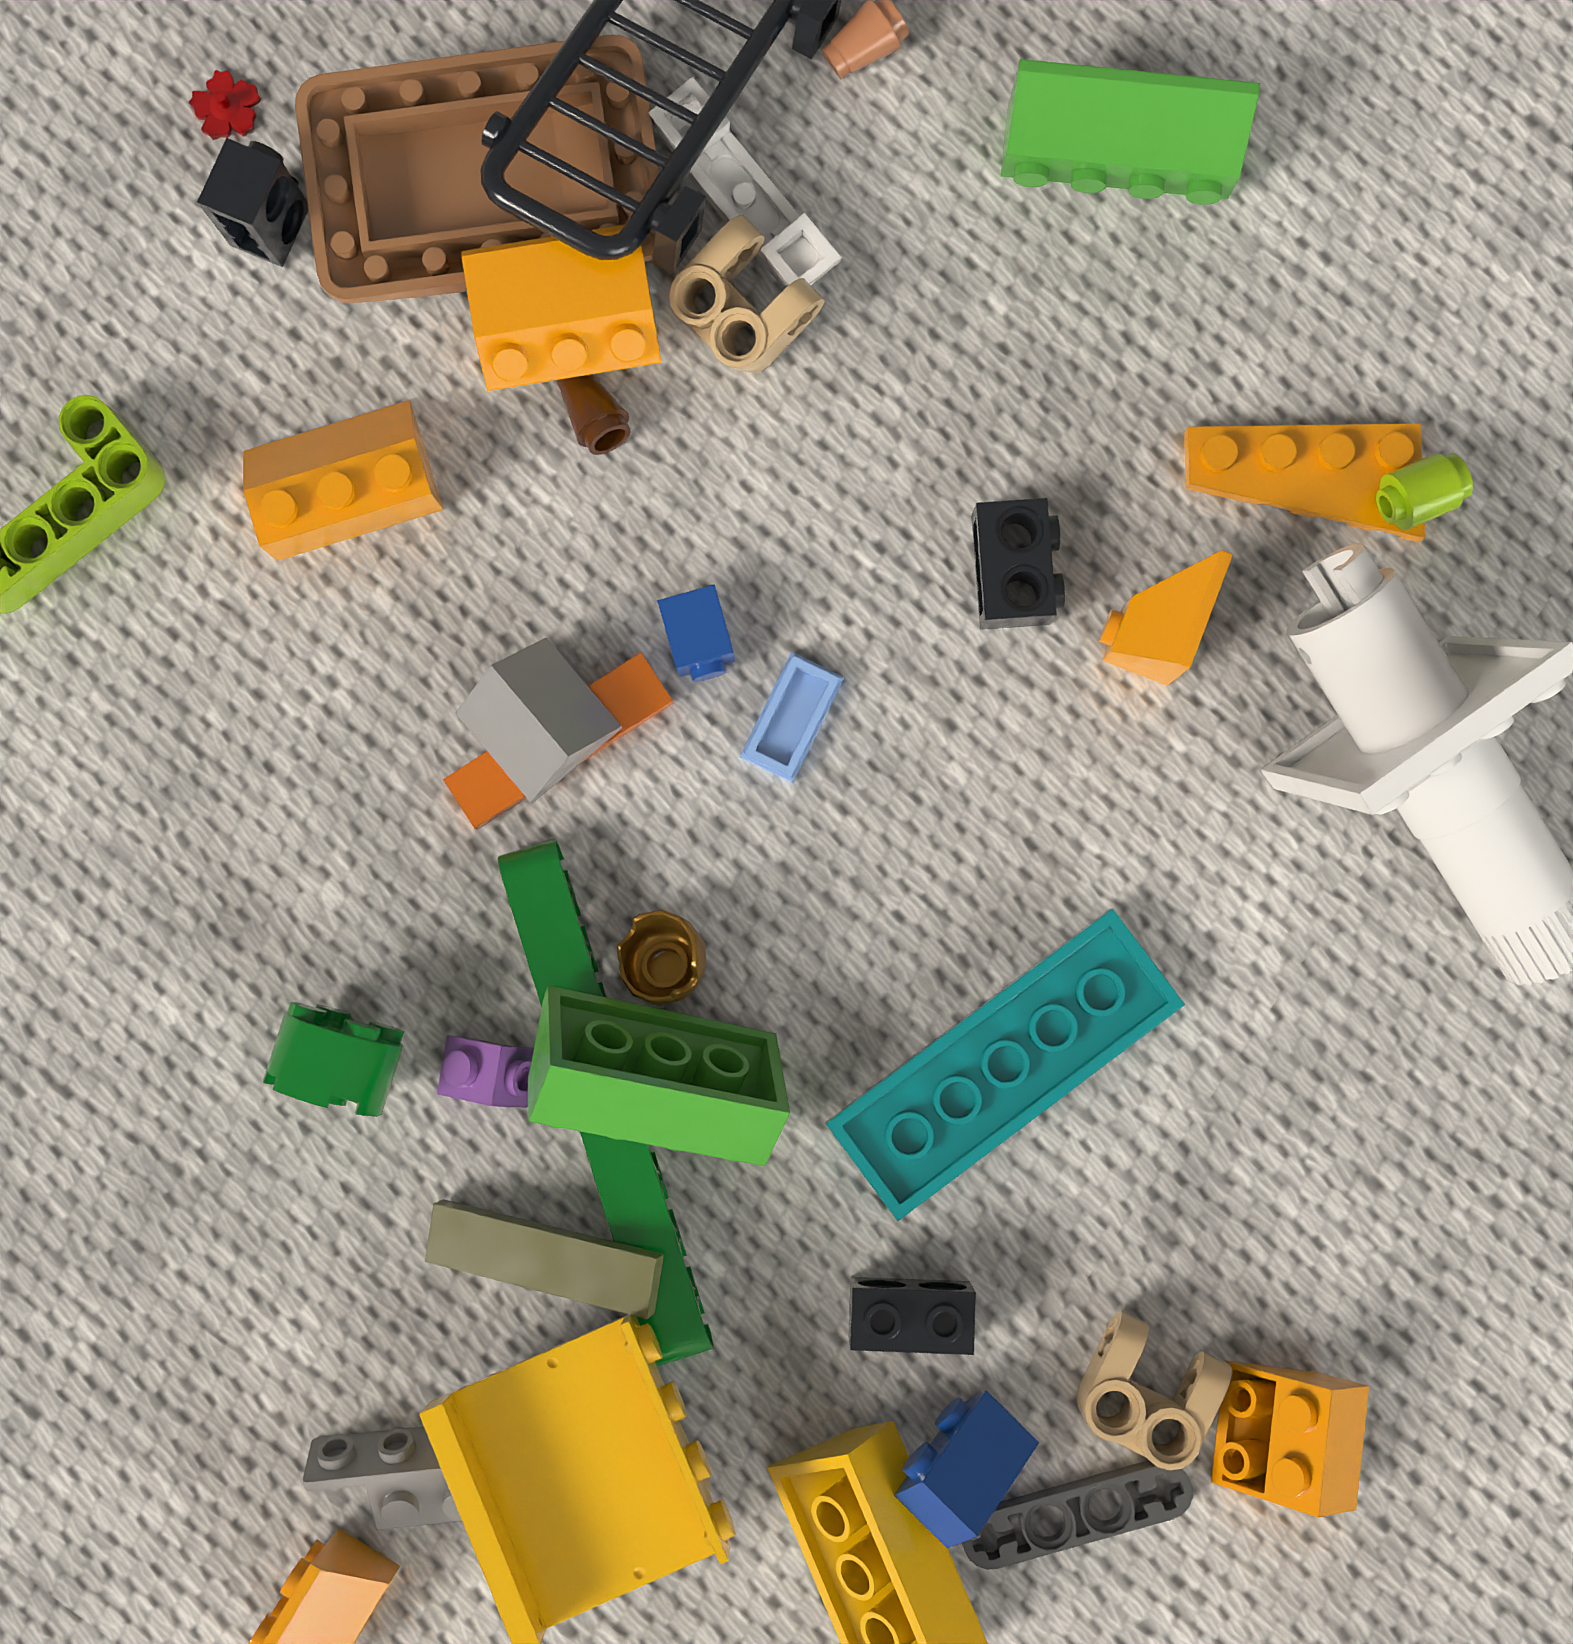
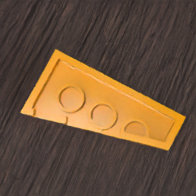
M1421 424L1187 427L1184 431L1186 489L1250 504H1264L1290 510V513L1313 518L1316 516L1346 523L1347 526L1367 531L1377 530L1398 535L1399 538L1415 542H1421L1425 539V523L1408 530H1402L1394 523L1386 522L1376 504V493L1380 490V481L1384 475L1422 459Z

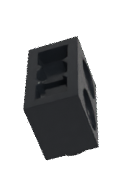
M226 138L197 203L230 246L283 268L309 211L308 202L298 187V180L290 175L283 163L284 158L280 153L257 141H250L249 145L246 146Z
M1038 498L976 503L971 519L980 630L1050 625L1057 615L1056 609L1064 608L1065 586L1062 573L1053 574L1052 551H1059L1060 524L1057 515L1049 516L1048 499ZM1010 524H1018L1025 527L1030 533L1031 544L1024 548L1010 546L1002 536V528ZM1014 581L1028 583L1035 592L1036 602L1030 606L1014 604L1007 596L1006 586Z
M850 1277L848 1335L850 1350L974 1355L976 1292L970 1281Z

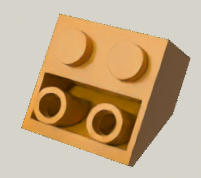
M1224 1361L1231 1365L1232 1375L1225 1397L1219 1407L1211 1483L1318 1518L1356 1510L1369 1386L1318 1372Z
M340 1528L327 1544L317 1539L306 1556L298 1561L280 1590L283 1596L271 1614L268 1613L248 1644H354L400 1566Z

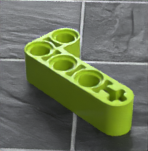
M80 395L72 398L62 407L58 418L59 429L63 437L84 462L0 529V614L12 613L21 608L148 506L163 491L165 471L160 462L129 424L97 397ZM99 419H104V427L100 434L92 439H87V431L90 425ZM140 462L141 469L136 479L130 483L123 484L122 476L125 469L133 463ZM94 498L93 512L88 518L77 521V512L80 505L84 501ZM47 535L48 544L46 550L42 555L32 558L31 550L33 544L38 538ZM11 561H13L15 564L19 565V566L21 567V569H20L18 566L12 564Z

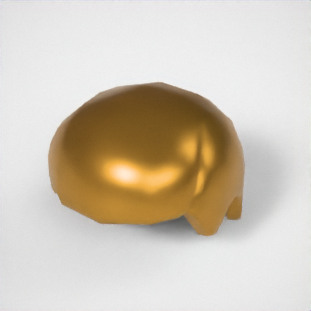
M661 909L638 914L633 917V925L628 934L617 944V956L620 963L619 972L622 982L632 996L657 1006L684 1000L696 989L706 971V947L703 939L689 921ZM665 951L664 953L654 958V956L659 952Z

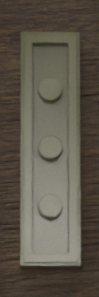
M442 1199L433 1204L425 1262L648 1319L655 1314L664 1254Z

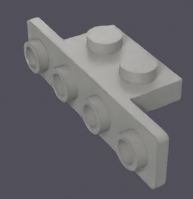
M424 1426L318 1437L311 1441L303 1475L305 1490L318 1491L366 1486L376 1530L462 1521Z

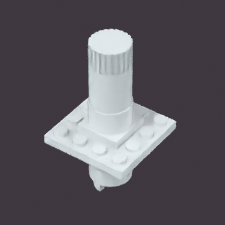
M1363 543L1346 546L1321 558L1302 570L1319 600L1310 605L1292 621L1287 629V634L1338 715L1260 770L1276 790L1371 815L1384 814L1397 808L1413 836L1422 842L1509 982H1515L1517 985H1522L1523 983L1533 985L1536 982L1543 983L1549 979H1556L1559 975L1573 971V869L1522 787L1520 775L1496 738L1497 735L1513 724L1514 718L1512 715L1529 703L1541 702L1554 696L1566 686L1564 678L1573 673V643L1448 636L1438 642L1393 568L1379 569L1374 562L1376 555Z

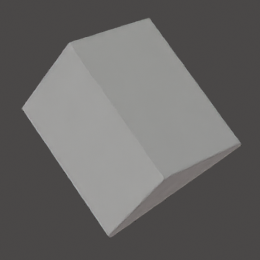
M547 638L492 664L456 711L457 716L532 804L623 728Z

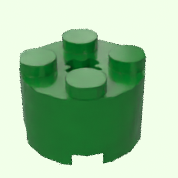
M290 1002L288 1011L284 1013L263 1083L274 1085L272 1090L317 1106L328 1108L329 1104L346 1106L347 1101H351L357 1104L356 1115L380 1116L382 1115L402 1052L403 1044H401L404 1031L378 1022L370 1021L368 1025L350 1020L351 1013L320 1004H316V1007L302 1003Z

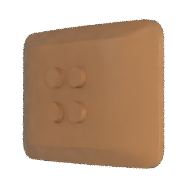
M622 35L598 36L586 54L646 86L643 59L639 48L634 42ZM565 41L324 73L310 77L301 84L296 93L295 110L316 271L321 287L332 299L341 303H362L467 292L461 256L462 251L551 237L505 212L489 200L481 185L480 173L482 163L489 148L483 146L481 140L484 128L493 113L498 111L510 119ZM579 64L557 95V98L656 151L651 116L648 114L650 112L649 102ZM550 107L526 140L641 202L659 174L656 164ZM520 151L504 174L506 182L511 187L590 230L625 225L633 214L628 209ZM649 234L642 243L645 262L653 260L655 238Z

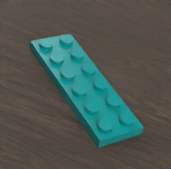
M1109 909L827 1120L825 1124L898 1222L1185 1006V1003L1113 909Z

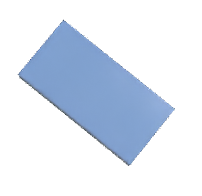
M791 652L740 754V758L793 784L844 677Z

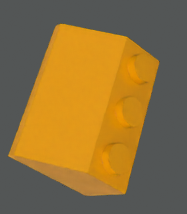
M625 225L594 229L592 231L604 236L619 233ZM553 237L462 251L461 256L474 339L487 391L661 363L657 327L642 244L632 254L618 260H599L587 256Z
M410 400L243 451V492L259 547L277 561L443 510Z

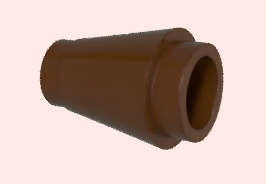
M593 374L557 380V385L561 390L563 401L580 446L587 447L594 455H601L613 451L627 440L631 433V429L627 424L629 420L628 412Z

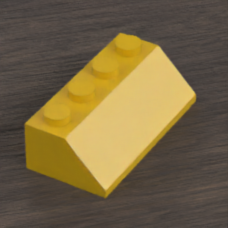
M894 1421L856 1427L767 1467L841 1644H988L949 1550L894 1496L907 1477L902 1468L909 1458Z

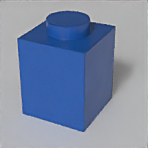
M715 584L657 600L679 677L691 674L693 682H700L725 674L727 672L725 664L735 662V656Z

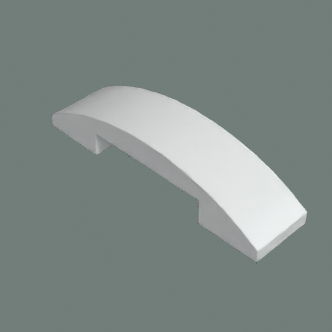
M692 77L667 98L699 114L709 96ZM656 106L648 114L651 116L655 129L673 153L691 124ZM725 116L687 175L700 192L706 196L707 201L726 223L738 215H744L758 229L765 240L755 256L785 288L799 278H804L812 285L837 265L842 257L805 213L800 216L730 132V121Z

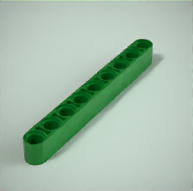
M556 838L498 856L499 870L541 1007L548 985L607 998L603 983H598L595 972L599 970L585 925L580 927L577 918L581 916V912L568 870L563 871L560 861L564 860ZM580 1131L613 1241L664 1254L655 1314L648 1319L637 1317L640 1326L648 1323L656 1335L662 1352V1358L655 1361L657 1367L714 1349L709 1325H704L701 1314L705 1312L691 1267H686L683 1257L687 1256L676 1218L673 1209L668 1210L665 1199H668L669 1196L655 1151L650 1153L648 1144L623 1139L616 1140L607 1136Z

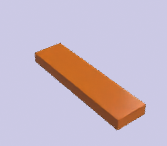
M641 652L588 686L623 728L585 760L674 704ZM488 751L443 779L476 830L527 799Z

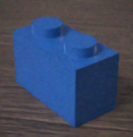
M987 1390L965 1402L958 1397L940 1413L935 1421V1426L940 1431L930 1444L928 1442L923 1443L907 1459L902 1468L907 1477L894 1494L947 1549L979 1535L1039 1444Z

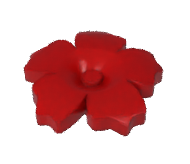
M215 70L213 77L206 81V88L209 92H192L189 104L194 109L196 117L199 120H205L201 130L205 135L210 136L212 140L219 139L220 137L228 138L231 135V126L243 137L254 130L256 113L251 107L261 101L255 84H247L244 80L234 84V79L228 70L223 72Z

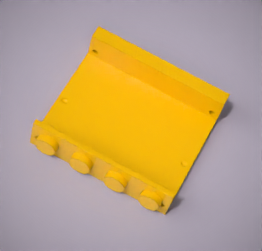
M625 1315L432 1400L419 1413L511 1644H541L547 1628L713 1554L716 1555L720 1565L729 1561L731 1546L729 1538L736 1536L732 1517L723 1499L717 1502L712 1500L704 1480L712 1476L705 1452L698 1440L691 1443L688 1442L680 1423L681 1419L687 1417L682 1397L673 1381L664 1384L655 1361L662 1358L661 1348L656 1335L648 1323L640 1326L636 1316Z

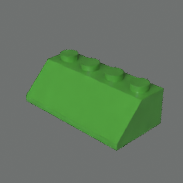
M1020 59L1007 109L1001 177L1013 178L1016 184L1032 188L1044 186L1050 181L1070 183L1074 190L1082 193H1098L1106 187L1128 189L1131 196L1140 199H1154L1162 196L1163 193L1186 195V199L1194 204L1209 205L1217 203L1221 199L1229 198L1240 178L1259 97L1260 83Z
M547 986L528 1076V1122L544 1124L553 1128H565L607 1136L616 1140L623 1139L660 1146L674 1151H686L718 1157L732 1162L739 1161L760 1166L766 1165L790 1115L776 1033Z

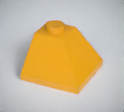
M1221 550L1132 596L1122 607L1121 612L1111 609L1099 637V642L1108 645L1102 661L1167 686L1190 669L1233 554Z

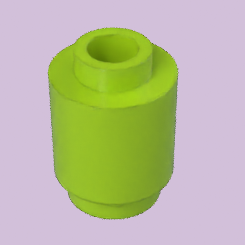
M1435 453L1384 475L1380 481V490L1376 493V504L1386 522L1394 523L1402 530H1408L1459 508L1463 499L1468 498L1472 494V476L1464 460L1457 454L1450 453L1444 456L1443 454Z

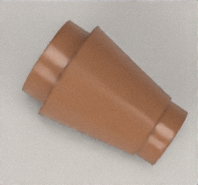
M867 0L821 51L834 72L842 79L849 73L852 74L901 49L900 42L910 35V32L903 17L891 0H875L874 2L873 0Z

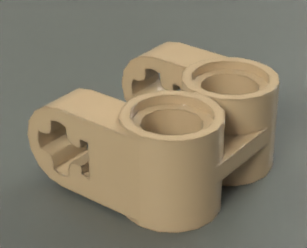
M738 215L727 222L686 267L676 275L671 283L669 299L671 308L676 316L687 323L711 348L719 361L739 371L754 373L763 371L773 363L816 317L825 301L804 278H799L787 286L760 314L738 291L732 280L759 252L765 238L744 215ZM712 284L716 293L715 303L710 310L699 314L695 307L696 295L701 288ZM752 326L756 335L755 345L746 355L738 356L734 349L735 336L743 327Z
M1118 1310L1109 1321L1079 1384L1076 1396L1078 1409L1092 1432L1101 1439L1117 1442L1146 1457L1159 1468L1166 1470L1182 1469L1191 1464L1199 1454L1203 1441L1229 1387L1232 1375L1231 1365L1204 1351H1200L1190 1362L1174 1398L1163 1396L1130 1379L1145 1347L1149 1334V1324L1122 1310ZM1110 1391L1122 1392L1124 1394V1404L1119 1413L1110 1417H1103L1097 1414V1402L1102 1395ZM1164 1419L1178 1420V1432L1172 1441L1166 1444L1152 1442V1432L1157 1423Z

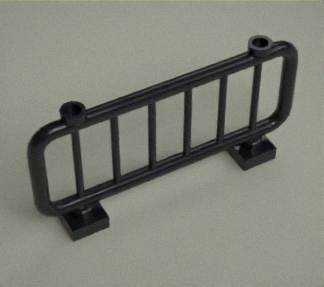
M593 0L512 118L510 119L498 111L489 118L481 140L482 145L489 148L480 169L481 185L490 201L505 212L575 250L599 260H618L632 254L649 234L655 238L652 264L674 274L702 231L706 196L685 185L673 204L670 205L668 203L787 21L790 19L796 23L792 49L812 60L837 20L842 0H773L755 29L744 25L700 0H674L747 39L727 71L718 68L616 13L615 11L623 0ZM609 22L719 81L699 114L588 56L586 53L606 24ZM579 64L691 124L670 158L557 98V95ZM549 107L662 168L641 202L526 141ZM520 151L628 209L633 214L619 233L604 236L511 187L506 182L504 174Z

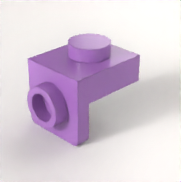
M447 1035L437 1094L487 1106L528 1107V1076L534 1048L509 1046L468 1037Z

